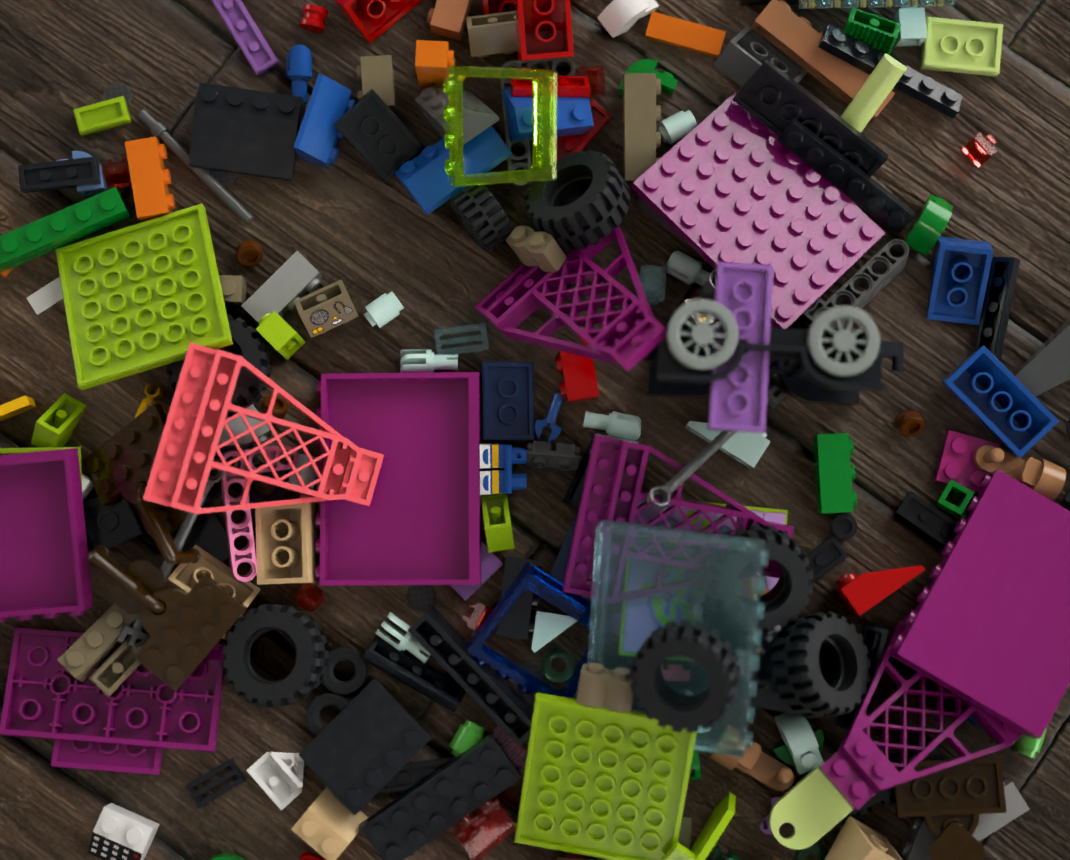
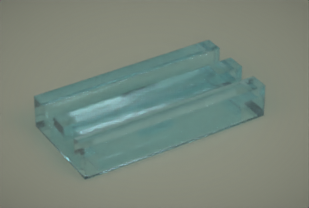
M485 323L434 330L437 355H453L489 349ZM481 330L479 335L440 340V335ZM478 340L483 341V344L448 349L441 348V346Z

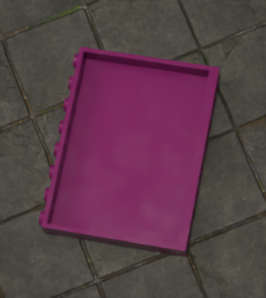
M480 373L321 374V381H317L316 384L317 396H321V407H317L316 416L344 438L349 439L357 447L383 454L384 457L370 506H364L344 499L320 501V512H316V527H320V538H316L315 544L316 554H320V564L316 565L315 577L316 580H320V586L481 585ZM317 439L316 446L317 449H320L321 456L326 452L319 439ZM323 439L328 447L330 441ZM325 457L316 461V466L320 473Z
M78 448L0 455V622H5L7 617L16 616V621L33 619V615L42 614V619L59 617L58 613L68 612V616L84 615V610L93 607Z
M996 469L989 474L986 473L980 480L978 487L981 489L977 497L973 496L966 507L968 513L965 519L961 518L955 526L954 532L957 534L953 541H948L943 548L941 555L944 558L940 565L936 564L930 572L929 578L932 580L928 587H923L918 594L916 601L919 604L915 611L911 610L905 618L904 624L907 626L903 633H899L892 642L891 647L894 650L890 656L1029 738L1039 739L1042 737L1070 683V511Z

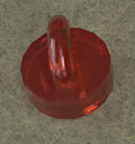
M307 583L296 592L295 600L303 609L314 611L323 603L324 595L319 587Z

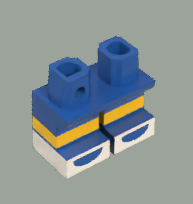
M481 443L480 468L504 469L480 470V495L511 494L513 490L527 488V473L513 474V464L527 463V449L512 447V444Z

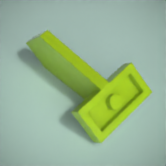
M729 792L714 808L691 850L677 842L661 860H705L735 814L736 796Z

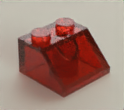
M498 797L481 804V807L478 808V813L472 818L469 815L456 825L459 829L456 830L455 836L471 860H480L517 829V820Z

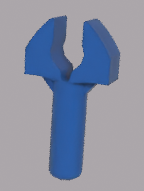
M560 393L554 394L546 418L541 421L537 420L534 429L538 439H540L542 429L547 427L548 424H550L552 430L548 442L555 440L561 432L562 428L558 427L556 423L564 399Z

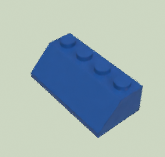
M491 125L457 150L443 137L436 144L426 147L412 161L405 162L395 174L409 196L428 215L510 157L512 153Z
M984 345L963 361L941 382L1017 458H1021L1059 422Z

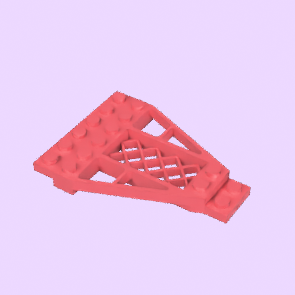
M190 342L143 500L193 514L339 499L370 506L384 455L359 448L349 439L344 438L246 361L244 357ZM241 367L246 368L273 389L265 414L231 404V398ZM277 394L320 427V430L273 417L272 410ZM228 411L237 413L225 420ZM241 416L248 430L234 437L227 422ZM245 416L263 422L251 428ZM267 424L274 438L260 444L253 430ZM272 424L288 428L289 430L277 435ZM224 425L231 439L217 446ZM293 431L300 445L287 452L279 438ZM298 432L315 437L303 443ZM250 433L257 447L244 454L236 439ZM319 439L326 453L312 459L306 445ZM323 439L330 441L328 447ZM276 440L283 455L270 461L262 447ZM233 442L240 456L226 463L219 448ZM302 448L309 462L296 469L289 454ZM259 449L266 464L252 470L245 456ZM215 452L219 456L222 464L213 462ZM285 457L292 471L279 478L272 464ZM325 457L320 473L314 462ZM242 459L248 471L229 465ZM311 465L318 479L305 485L298 471ZM268 466L275 479L255 473ZM211 469L221 470L245 478L246 484L239 505L212 508L200 507ZM295 474L301 487L283 482L282 480ZM254 480L300 493L298 499L246 504L249 488ZM318 483L316 491L307 489L310 486Z

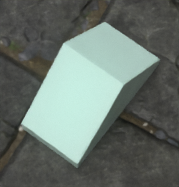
M537 611L531 646L533 652H537L577 622L575 617Z

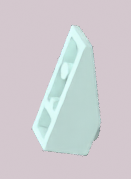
M689 421L685 426L687 430L708 443L722 432L708 430V423ZM736 432L719 450L751 470L756 466L771 441L766 439V433Z

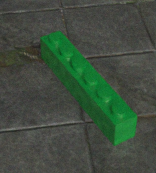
M116 187L1 235L0 273L131 218L121 193Z

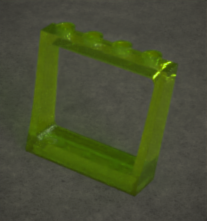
M448 66V78L444 79L443 86L445 94L449 95V105L444 107V118L446 122H449V132L445 133L444 142L446 148L449 149L450 159L445 160V172L447 175H450V184L460 187L556 180L557 72L547 69ZM488 77L533 80V165L530 169L464 175V78Z

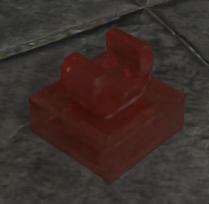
M604 66L578 67V76L588 77L591 88L590 94H605Z
M979 132L962 150L979 168L997 152L993 147L997 139L992 134L985 138Z
M122 157V161L117 162L109 159L106 164H102V172L109 189L132 186L126 157Z
M479 602L477 604L469 603V607L473 608L474 611L470 618L463 616L462 619L467 622L466 626L484 635H488L498 611Z

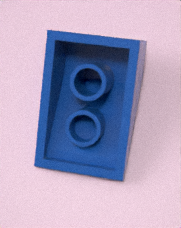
M942 236L938 238L932 261L927 319L979 325L994 251L989 242Z

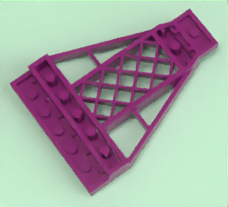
M619 226L618 228L615 227L612 230V234L607 238L603 237L600 239V242L596 245L590 244L586 249L582 250L577 248L574 251L562 250L567 259L557 272L548 273L542 271L538 266L531 267L522 264L475 306L479 313L505 337L616 365L620 364L627 371L632 369L667 337L666 328L654 319L624 235ZM617 238L623 254L606 269L602 270L591 260ZM627 266L639 299L614 279ZM593 280L592 286L584 287L586 281ZM576 283L575 289L567 290L569 284ZM608 292L607 298L598 299L599 294ZM591 295L590 301L581 302L583 296ZM573 298L572 304L564 305L565 299ZM556 301V306H554L551 302ZM623 305L622 310L613 312L614 306ZM539 307H543L552 315V318L535 333L516 329ZM605 308V313L596 314V309ZM588 310L587 316L578 317L579 312ZM571 313L570 319L565 314ZM603 323L602 329L593 330L594 324ZM565 326L587 346L549 336L559 327ZM580 326H585V331H583L580 328Z
M594 433L562 590L567 593L589 596L595 600L617 603L621 600L706 583L704 575L662 584L665 567L667 564L705 571L709 570L705 565L706 562L699 560L706 555L713 557L711 552L715 544L721 545L724 542L723 536L716 526L728 518L735 529L743 526L745 530H749L751 524H759L764 529L765 525L773 526L777 531H784L791 539L794 527L764 520L695 474H692L690 478L724 499L727 505L720 506L682 499V483L674 491V494L671 495L669 504L672 506L663 512L656 510L658 515L645 523L638 512L649 506L647 503L649 492L641 491L649 453H653L679 471L683 466L647 443ZM654 498V502L652 503V505H654L655 502L660 503L659 499ZM639 499L646 500L638 506ZM681 507L697 509V511L687 517ZM678 509L684 520L671 528L665 516ZM706 511L724 515L713 522ZM704 514L710 524L697 532L691 521ZM635 516H637L642 526L632 532ZM662 519L668 531L655 538L649 527ZM688 524L694 535L681 543L675 532ZM714 529L720 540L707 548L701 537ZM735 529L729 533L730 536L736 534ZM646 530L653 541L639 549L633 538ZM672 535L678 546L666 554L659 543ZM698 539L704 550L691 558L685 548ZM630 541L636 549L629 548ZM657 546L662 554L649 552L648 550ZM682 550L687 558L674 555ZM627 557L659 562L655 585L620 592ZM759 559L745 566L738 577L763 575L779 578L781 566L772 559Z
M907 615L893 627L894 630L867 687V693L862 698V702L838 750L818 768L854 811L858 810L877 792L1010 747L1023 735L1021 732L955 693H943V686L938 683L937 692L925 691V678L928 677L919 672H915L908 680L902 678L888 660L894 649L891 647L892 642L899 633H903L907 626L904 624ZM885 671L896 683L897 690L867 716L865 711L881 675ZM919 679V690L908 689ZM907 694L919 696V709L907 708ZM900 696V707L890 706ZM925 696L937 698V711L925 710ZM943 698L955 700V713L943 712ZM888 711L900 712V726L888 724ZM882 713V724L872 723ZM907 713L919 714V728L907 726ZM925 715L937 716V730L925 728ZM971 715L997 745L970 754L955 738L953 731ZM943 717L955 718L943 729ZM870 728L882 729V743L873 742L870 739ZM888 730L900 731V745L888 743ZM907 732L919 733V747L907 745ZM925 734L936 735L925 745ZM942 740H946L960 756L958 759L919 772L914 770V767ZM888 749L900 750V764L891 763L888 760ZM907 751L918 752L907 762Z

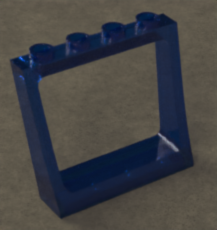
M527 562L499 603L468 643V652L474 655L473 658L479 665L483 667L490 665L495 668L496 674L503 680L507 681L511 678L516 681L519 689L526 694L531 692L536 694L538 692L572 698L579 687L582 666L595 662L614 631V617L578 594L563 592L562 583ZM525 590H530L596 632L562 690H556L483 644Z

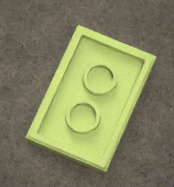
M928 16L925 18L927 38L923 42L921 69L996 77L999 75L1003 24Z

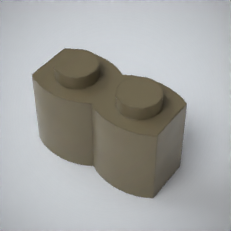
M516 226L506 239L508 245L524 265L538 266L544 272H557L567 259L551 234L543 231L534 232L528 226Z
M599 663L583 665L576 703L590 707H604L618 712H630L633 699L630 687L633 680L630 678V670L623 667L609 670Z

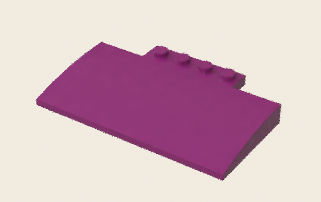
M15 627L0 722V734L13 737L55 740L51 762L52 767L160 775L163 749L216 753L225 669H222L221 661L225 660V653H221L222 645L226 644H216L177 691H174L144 665L140 664L108 697L89 679L102 664L84 682L75 679L57 661L84 633Z

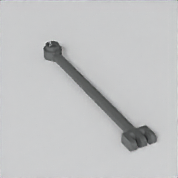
M776 385L769 391L767 390V404L772 409L786 397L783 392L777 397L773 395L779 389ZM722 431L664 486L654 487L647 495V503L649 506L652 505L654 498L659 499L660 503L656 502L651 509H664L670 502V495L736 432Z
M217 470L214 475L208 476L200 503L201 508L211 487L223 478L224 471ZM187 512L173 541L178 552L181 551L198 514ZM164 560L160 568L164 573L165 583L174 564L167 563L166 560ZM142 613L138 614L133 626L124 623L117 642L123 643L128 634L130 637L127 641V646L133 647L138 638L140 641L136 649L140 650L150 637L148 632L143 631Z

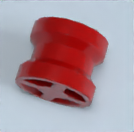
M304 4L302 9L304 17L300 20L299 27L309 32L323 33L325 30L324 19L328 17V10L318 5Z

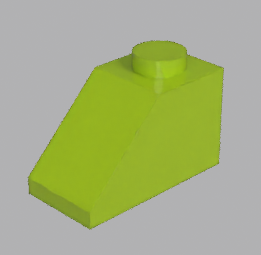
M275 310L271 314L267 313L258 322L259 326L256 330L286 360L305 343L300 335Z
M64 393L36 421L31 444L36 447H63L71 437L87 405Z
M507 494L481 495L488 552L515 549Z

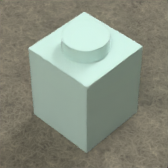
M905 5L898 9L894 15V22L900 23L901 27L895 46H921L927 38L925 7L917 8Z

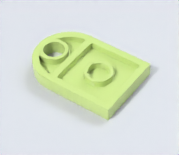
M820 765L785 793L773 805L770 811L769 826L771 832L785 847L799 850L812 846L853 811V808L818 769ZM784 823H791L794 828L793 834L787 838L782 837L779 833L780 826Z

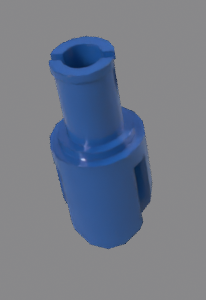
M299 44L292 47L287 54L286 77L292 81V96L303 97L304 105L308 104L307 81L312 79V54L308 47Z

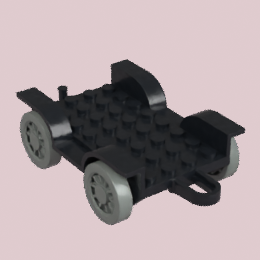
M707 299L693 300L682 305L669 321L667 337L641 359L650 361L649 389L647 391V396L699 398L710 394V383L724 379L734 372L743 359L744 351L769 352L768 378L779 377L781 386L791 397L809 404L855 406L859 404L860 391L881 392L885 390V384L882 383V358H892V371H905L903 369L904 343L880 340L874 321L869 315L852 306L830 308L814 320L809 330L770 328V345L739 343L737 345L738 328L734 317L723 305ZM698 312L708 313L705 323H701ZM693 314L696 324H692L686 319ZM712 314L720 320L715 325H709ZM840 319H848L845 329H842ZM834 321L836 331L832 330L828 324ZM853 321L861 326L855 332L850 331ZM721 325L724 326L725 334L714 333L716 328ZM713 338L725 339L722 347L714 342ZM737 345V357L733 364L725 371L711 375V370L724 364L733 354ZM712 348H715L718 352L712 355Z

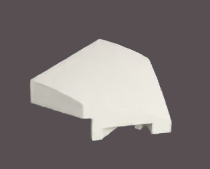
M266 752L246 770L280 810H283L302 792L304 760L298 755L299 753Z

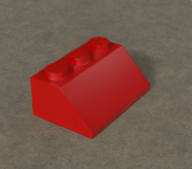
M422 0L334 1L344 16L366 41L371 44Z

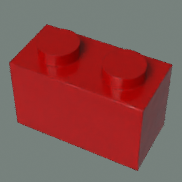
M559 350V357H555L557 373L562 372L564 382L559 383L561 397H567L568 404L598 399L599 390L593 359Z

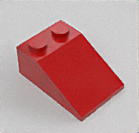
M515 0L518 60L574 56L570 0Z
M922 565L857 574L846 573L835 581L837 586L832 588V590L850 615L860 616L919 575L925 568Z

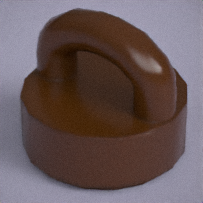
M247 240L240 243L237 247V259L242 265L255 266L261 262L263 249L260 243Z
M271 395L264 397L260 410L263 414L267 412ZM276 396L272 416L283 419L288 410V404L283 398Z
M915 410L902 412L895 419L901 435L906 437L919 434L925 424L920 413Z

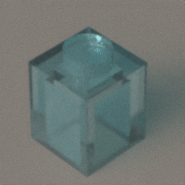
M640 265L639 278L649 305H658V301L663 302L665 298L667 266Z

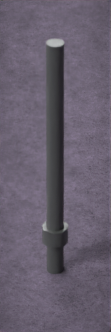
M145 109L138 113L137 116L151 129L150 133L154 137L156 136L158 140L161 139L246 224L253 220L254 217L206 169L189 166L190 153L168 133L169 129L161 121L157 122Z

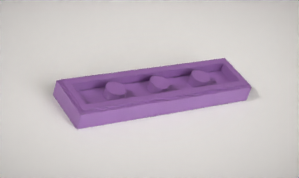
M211 0L257 77L280 65L241 0Z

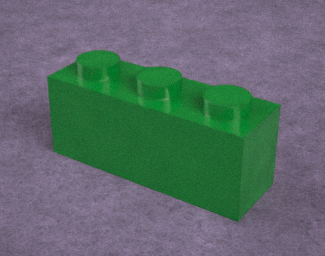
M849 433L817 434L813 436L817 515L852 513L853 507L857 506L856 492H852V481H855V467L850 463V455L854 453L853 440L849 439Z

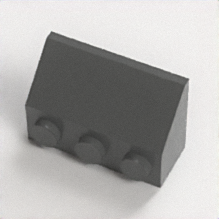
M749 25L728 43L714 63L724 76L733 79L739 84L740 88L743 87L766 58L798 84L808 73Z
M435 84L433 87L424 89L420 96L415 99L429 124L456 150L500 120L491 109L466 89Z

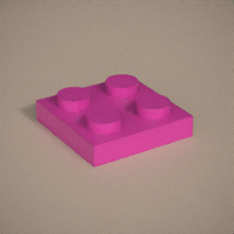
M948 430L934 481L948 485L949 481L953 480L971 491L979 493L981 488L978 487V484L986 472L976 466L974 462L975 451L984 445L999 448L1000 444Z

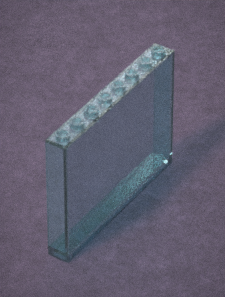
M603 519L596 527L588 664L599 663L609 670H615L618 667L631 670L634 665L633 660L646 638L650 637L652 632L658 627L663 629L666 623L674 621L679 626L681 620H690L693 626H696L697 622L706 624L705 629L712 631L713 628L720 632L718 637L721 640L726 638L730 642L731 647L729 651H734L737 654L739 660L736 666L740 667L741 675L738 680L740 684L729 710L726 711L724 717L719 722L714 721L712 727L705 730L701 726L699 727L694 750L744 757L746 749H751L753 732H749V723H753L755 717V707L751 706V698L756 697L758 681L753 680L754 671L758 672L760 655H755L756 645L760 646L762 639V629H758V619H763L765 606L764 603L760 602L761 593H765L767 576H762L763 566L767 567L769 560V550L765 549V540ZM672 657L663 661L661 665L663 677L675 691L685 695H699L708 691L710 680L700 664L686 657ZM633 694L631 709L646 712L644 707L639 708L635 702L638 694Z

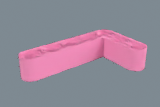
M279 445L262 447L270 461L279 457L281 452ZM283 445L285 450L290 451L294 449L291 446ZM254 448L241 449V450H242V452L245 454L246 452H248V451H250V450H252V449H254ZM259 449L245 456L252 470L259 468L254 467L252 464L253 456L256 453H261ZM231 450L223 453L222 456L226 461L228 457H239L240 454L237 450ZM297 451L291 453V461L294 466H296L299 458ZM240 459L237 468L248 471L245 463ZM279 460L272 464L275 471L291 469L288 463L281 464ZM267 466V467L263 468L262 470H260V471H258V472H256V473L271 472V471H270L269 467ZM224 472V476L221 479L223 506L240 504L246 484L244 477ZM232 483H240L242 487L241 493L236 497L230 496L228 487ZM249 492L247 495L246 504H250ZM242 509L245 517L239 523L232 522L231 514L233 511H224L231 572L241 582L251 581L257 573L251 509ZM241 535L246 536L248 540L246 547L243 549L235 548V538ZM242 562H248L251 566L249 573L246 575H239L237 573V567Z

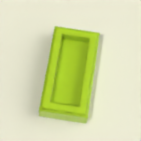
M124 96L73 109L81 136L131 123Z

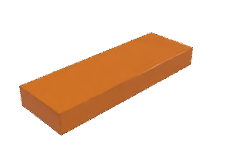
M652 11L645 38L719 58L726 31Z

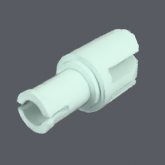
M675 251L671 254L665 267L667 273L688 285L697 283L703 286L711 274L702 269V262L680 251Z
M401 349L400 373H434V370L458 371V354L434 355L432 349Z
M612 411L609 415L585 412L584 428L604 430L608 436L633 441L637 440L641 435V419L638 416Z
M390 612L387 617L407 633H403L385 620L381 626L401 642H397L380 629H377L375 634L400 652L406 649L425 664L431 654L408 631L411 626Z

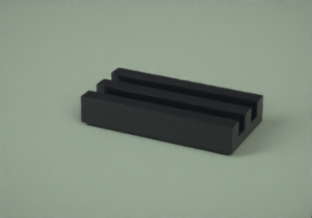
M231 758L188 783L185 787L189 790L192 800L194 799L195 805L199 809L246 780L234 759ZM231 766L232 771L196 791L194 786L224 768ZM234 775L238 778L201 800L200 795Z

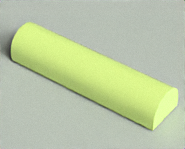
M885 53L841 118L861 133L904 74L907 67Z

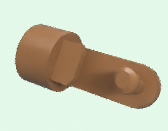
M991 445L979 447L974 454V462L980 470L989 474L998 469L1051 501H1054L1059 496L1066 480L1065 468L1043 458L1035 459L1029 457L1024 461Z
M729 722L724 724L711 745L709 758L730 770L735 767L775 791L782 792L792 786L794 776L789 767L763 753L761 746L750 740V734Z

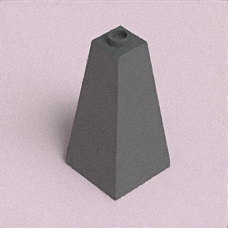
M1070 318L1013 373L1035 397L1070 379Z

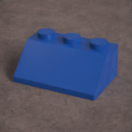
M318 74L293 148L300 160L329 169L331 162L335 163L338 158L339 148H337L339 139H344L343 134L333 124L356 103V100H354L350 89L322 74Z
M511 89L502 90L511 142L585 134L594 126L590 102L587 97H512Z

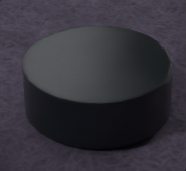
M838 514L830 521V532L837 539H850L857 531L856 520L849 514Z

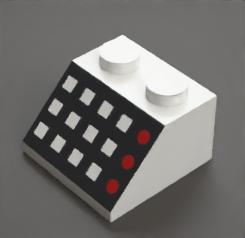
M110 803L104 806L96 823L88 853L103 860H144L160 824L114 803Z

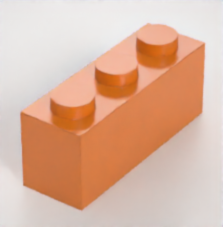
M416 40L415 69L420 89L433 87L435 84L450 87L451 82L456 81L454 51L449 50L448 41Z
M156 136L126 141L125 148L137 218L144 222L172 213V210L176 209L174 196L169 194L168 184L172 182L170 171L165 169L164 159H167L165 144H161Z

